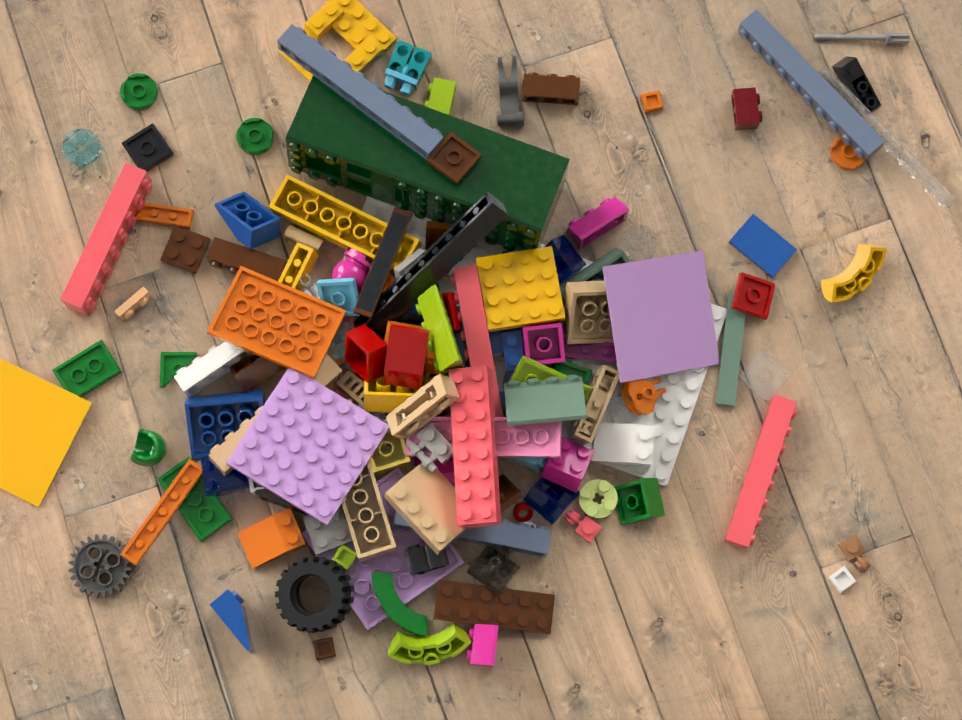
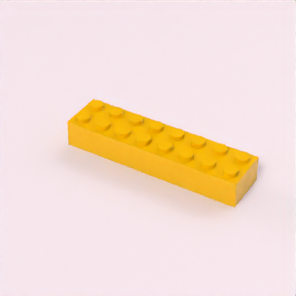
M288 174L269 205L270 210L277 216L345 250L353 248L365 255V260L371 263L374 260L388 223ZM408 233L405 234L392 267V273H394V268L419 248H422L420 239Z

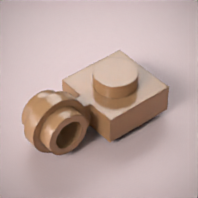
M856 534L838 544L847 561L855 558L856 562H854V565L859 573L868 571L870 563L865 557L861 558L859 556L866 551Z

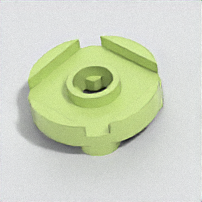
M600 479L591 480L580 490L579 504L582 510L590 517L597 519L605 518L611 515L616 508L618 495L615 488L609 482ZM599 493L600 496H604L601 504L593 502L595 494Z

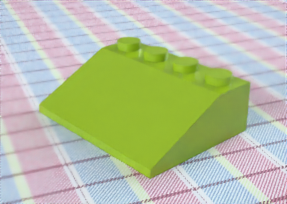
M433 285L417 298L419 304L415 305L418 315H423L424 322L421 323L422 328L430 330L428 347L430 352L434 351L436 359H433L436 371L440 370L441 374L449 372L448 369L464 368L442 295L437 285Z

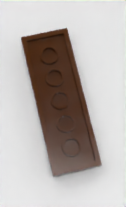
M438 580L433 620L473 625H499L498 628L551 634L555 595Z

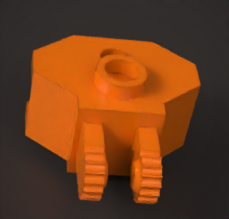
M660 376L650 381L638 379L623 382L621 395L628 411L637 416L642 414L648 415L654 411L655 401L659 398L658 396L667 392L665 388L657 390L654 388V385L662 381Z

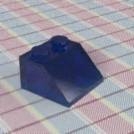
M565 235L552 239L545 246H552L559 285L577 274L587 265Z
M209 456L201 458L206 496H225L250 488L249 478L237 470L233 469L228 475L224 476L211 462Z
M541 477L523 500L553 525L579 496L580 492L577 491L576 493Z

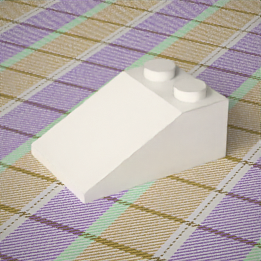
M600 423L594 438L593 451L595 452L592 461L650 468L652 465L656 426Z

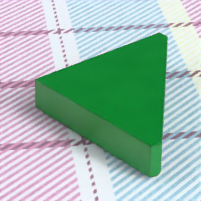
M161 352L160 388H164L177 375L176 372L179 369L186 367L196 358L197 352Z

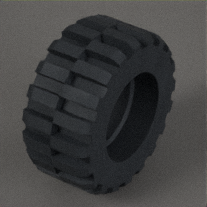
M307 557L298 559L297 562H292L288 565V569L283 570L280 574L282 579L277 580L276 586L279 587V590L275 591V597L279 599L276 607L282 610L280 616L288 620V625L297 627V630L301 632L316 633L336 627L338 623L345 619L344 616L349 614L351 610L349 605L354 601V597H351L354 587L349 584V581H351L350 576L344 573L345 569L342 566H338L336 561L328 560L326 557ZM309 576L323 578L330 589V602L327 608L320 613L308 612L302 606L299 599L300 586L304 579Z

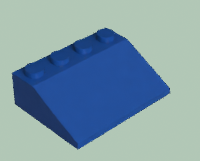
M264 390L187 397L184 405L191 458H209L210 450L215 445H221L226 441L225 437L230 432L239 430V426L244 420L253 418L255 411L265 404Z

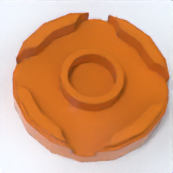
M841 136L834 140L830 148V155L837 167L843 170H854L864 164L865 160L859 158L854 153V149L842 141Z

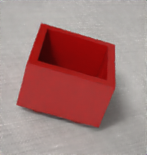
M365 324L347 331L344 362L367 383L384 376L387 343Z

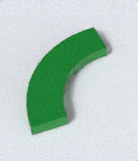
M372 572L373 590L386 616L411 634L427 636V616L412 611L400 600L394 588L392 573Z

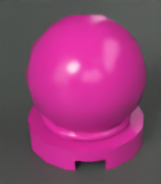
M347 248L344 252L346 260L340 261L334 267L331 276L332 279L355 278L358 294H360L371 265L364 260L366 258L365 255L353 248Z

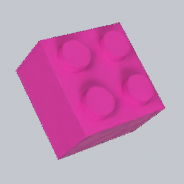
M551 322L521 327L524 356L540 364L566 362L562 323Z
M562 437L561 458H548L541 477L577 493L595 451Z

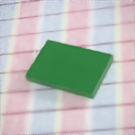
M102 339L52 369L63 389L79 397H83L122 373Z

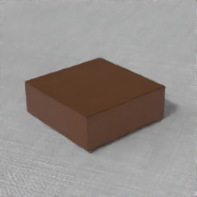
M332 637L313 641L317 661L336 657Z

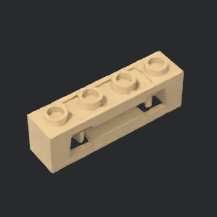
M606 365L597 368L590 385L592 390L585 401L587 419L575 420L568 437L584 445L592 443L619 380V372Z
M441 374L435 376L414 395L408 397L404 403L393 409L386 416L392 436L407 439L460 398L453 378ZM445 397H448V399L445 400L442 404L438 403L440 401H443ZM415 421L418 422L414 426L410 427V424L415 423Z

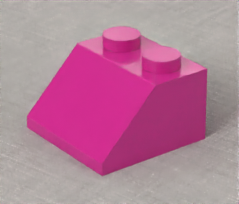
M475 624L474 629L470 628L469 638L473 641L472 648H468L467 660H470V665L494 668L499 625Z

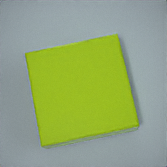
M343 544L339 547L332 560L349 571L358 556L355 551Z

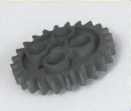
M97 534L95 535V540L87 537L88 543L80 541L82 547L75 546L77 554H71L75 559L68 562L73 565V568L69 569L68 572L74 573L70 579L77 580L74 586H81L80 592L82 593L87 590V596L89 597L93 592L95 598H98L100 593L103 598H106L107 592L114 596V589L120 592L121 588L119 585H127L124 579H131L127 572L133 571L132 568L128 567L131 562L120 555L126 546L120 547L122 542L120 540L114 543L115 537L113 536L107 540L106 534L102 536V539ZM94 549H99V557L92 558L91 552ZM108 550L109 552L104 558L105 551ZM112 556H117V564L111 566L109 559ZM97 564L105 565L104 569H99ZM91 567L92 574L85 577L83 574L84 569ZM105 574L110 575V581L107 584H103L101 581L102 576ZM97 575V580L95 583H93V579Z

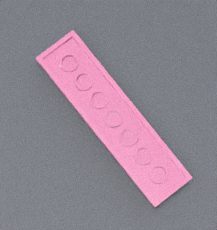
M434 417L406 439L405 455L413 456L407 443L413 440L416 445L419 444L421 440L416 435L430 422L453 445L451 417ZM495 417L497 457L561 458L562 421L507 426V417ZM415 421V423L410 424V427L414 426L418 422ZM427 447L423 450L428 457L433 454Z

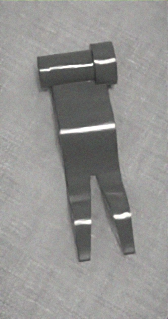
M516 56L512 58L509 82L506 79L502 58L498 57L501 115H497L498 126H524L523 111H519Z

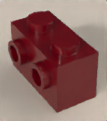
M756 87L733 89L731 100L735 131L758 129L760 122H762V112L758 111L760 95L756 93Z

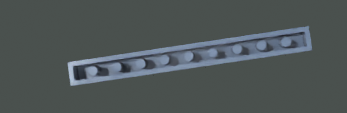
M757 9L740 23L738 28L740 36L751 43L755 52H760L765 62L769 66H773L777 70L778 75L790 83L789 85L792 90L798 92L802 96L803 101L807 105H811L815 109L816 114L828 122L830 129L837 132L841 136L842 141L846 145H850L859 158L867 161L882 148L885 140Z
M292 24L277 40L280 51L427 160L443 141V135L436 128L432 129L423 118H417L407 106H401L392 95L385 94L376 83L372 84L364 74L353 70L348 62L338 59L332 50H326L317 39L310 38L302 28H297Z

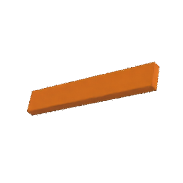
M191 459L187 461L120 555L135 566L140 563L206 470Z

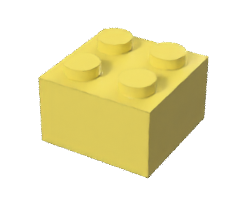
M390 428L370 458L375 476L395 470L396 468L411 465L410 457L405 455L406 444L404 439L392 436Z

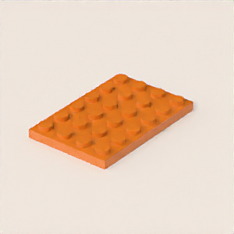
M240 266L207 334L315 379L346 315V310Z

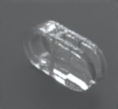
M618 380L607 406V412L613 418L621 417L626 410V404L621 395L623 382L620 383V380ZM614 403L620 404L622 411L620 413L612 412L611 405Z

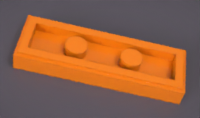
M144 203L143 209L141 211L137 210L135 217L140 222L173 227L176 225L181 228L191 229L194 210Z

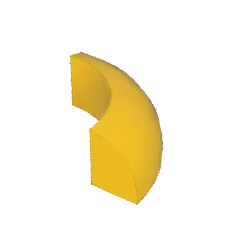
M858 243L854 259L841 274L830 279H821V288L825 299L829 302H840L851 299L859 291L863 292L873 282L871 279L877 270L880 271L887 248Z

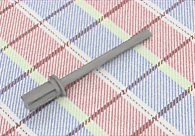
M888 30L885 31V35L815 34V40L884 41L885 45L890 43H909L910 37L909 33H890Z

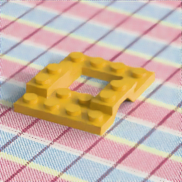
M329 0L305 22V27L302 28L310 38H315L318 41L333 29L354 49L344 61L348 62L356 72H362L365 66L375 57L385 53L397 41V38L357 0ZM279 50V53L310 82L313 75Z

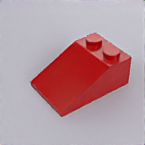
M396 324L390 325L384 366V384L418 390L423 387L427 372L430 330Z

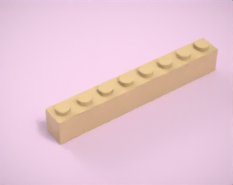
M326 354L314 380L328 388L342 376V369ZM263 406L255 411L253 418L244 420L240 424L239 430L230 432L225 437V442L221 445H215L210 450L209 459L224 476L233 470L226 462Z

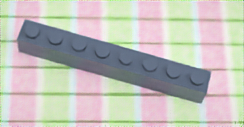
M395 511L392 528L415 532L401 515ZM501 518V525L467 528L455 540L546 558L549 552L552 531H548L543 526H536V528L528 527V524L522 522L512 524L509 523V520Z

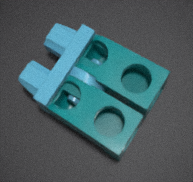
M398 39L388 68L385 71V88L394 90L396 84L399 83L403 85L400 93L410 97L413 91L418 89L424 72L432 60V52L416 47L414 50V45Z

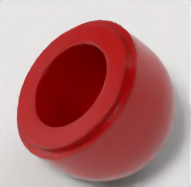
M519 502L514 506L513 514L517 521L527 522L533 516V509L527 502ZM522 509L528 510V514L525 517H520L518 514Z

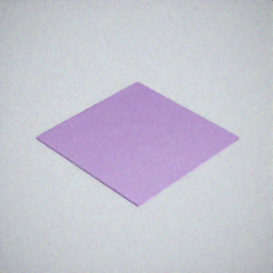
M703 250L603 266L620 383L720 364Z

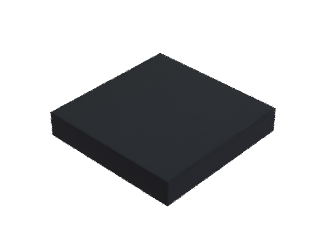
M153 123L121 143L135 165L147 172L174 155Z

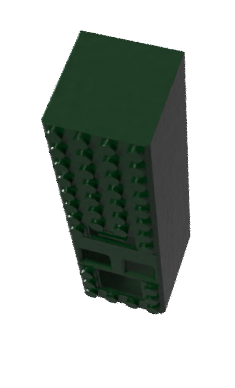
M314 75L312 76L286 135L288 165L291 171L297 174L303 172L308 174L313 180H319V178L325 180L332 187L337 185L343 186L360 194L394 205L396 208L414 213V216L419 219H425L426 217L431 219L432 222L438 221L450 224L459 220L488 192L504 204L508 215L491 230L490 234L483 238L486 239L485 242L490 245H502L503 249L509 252L514 250H532L541 247L564 188L569 158L390 94L401 106H407L417 118H423L428 126L439 130L443 135V140L452 132L482 154L480 160L461 182L456 185L429 165L426 159Z

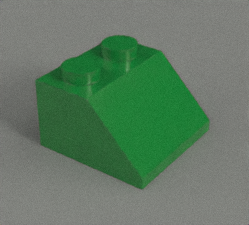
M642 478L614 487L618 495L617 508L621 525L665 516L657 478Z

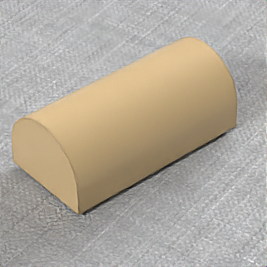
M289 225L284 233L286 243L293 246L297 242L313 248L318 255H320L325 240L292 225Z

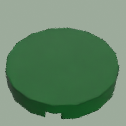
M136 73L127 77L125 82L122 83L120 94L127 107L141 111L148 109L155 103L158 97V88L155 81L148 75Z
M250 118L245 120L238 128L236 139L239 147L245 153L260 155L271 148L274 142V133L268 122L260 118Z

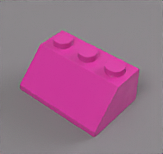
M616 197L612 199L607 198L595 210L591 208L584 213L585 216L581 219L575 218L568 224L567 233L580 250L626 221L629 212L627 206Z

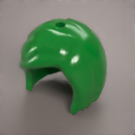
M139 429L130 459L141 466L157 465L166 455V443L160 434L150 430Z

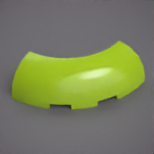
M452 622L451 625L437 634L423 637L407 635L398 630L390 643L388 656L410 665L411 663L432 665L440 663L441 660L455 657L468 647L471 640L468 634L455 622Z

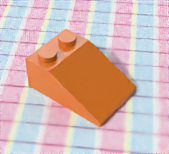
M291 508L276 513L237 533L252 569L306 547Z

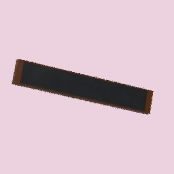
M394 207L353 310L355 314L369 319L373 318L413 213Z

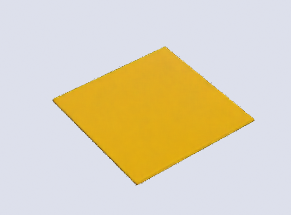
M1 358L0 488L39 507L92 403Z

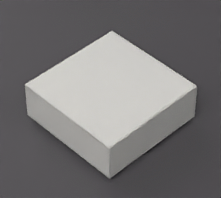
M845 566L828 577L839 593H842L856 582Z

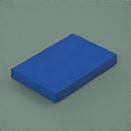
M754 214L750 216L729 241V244L771 278L778 273L797 250Z

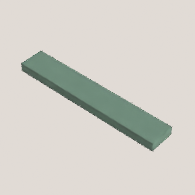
M732 292L728 293L715 405L735 407L746 314L731 309L734 297Z

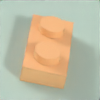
M143 286L114 312L122 321L125 318L129 319L134 315L135 310L139 306L143 307L149 302L151 295Z

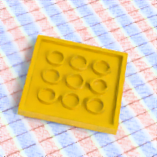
M552 246L476 258L488 332L565 320Z

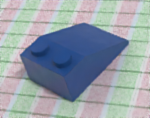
M245 191L215 203V208L237 240L250 250L280 237L281 218Z
M228 589L209 605L243 647L252 653L254 647L246 610L242 605L244 600L236 591L231 592Z

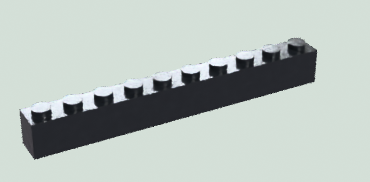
M486 192L382 293L372 319L359 316L353 321L355 328L365 324L381 338L386 332L388 320L397 322L418 302L417 298L431 286L436 285L467 253L475 248L485 236L490 234L493 228L505 219L508 213L504 204Z

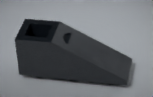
M846 56L832 66L840 83L865 115L881 106L857 57Z

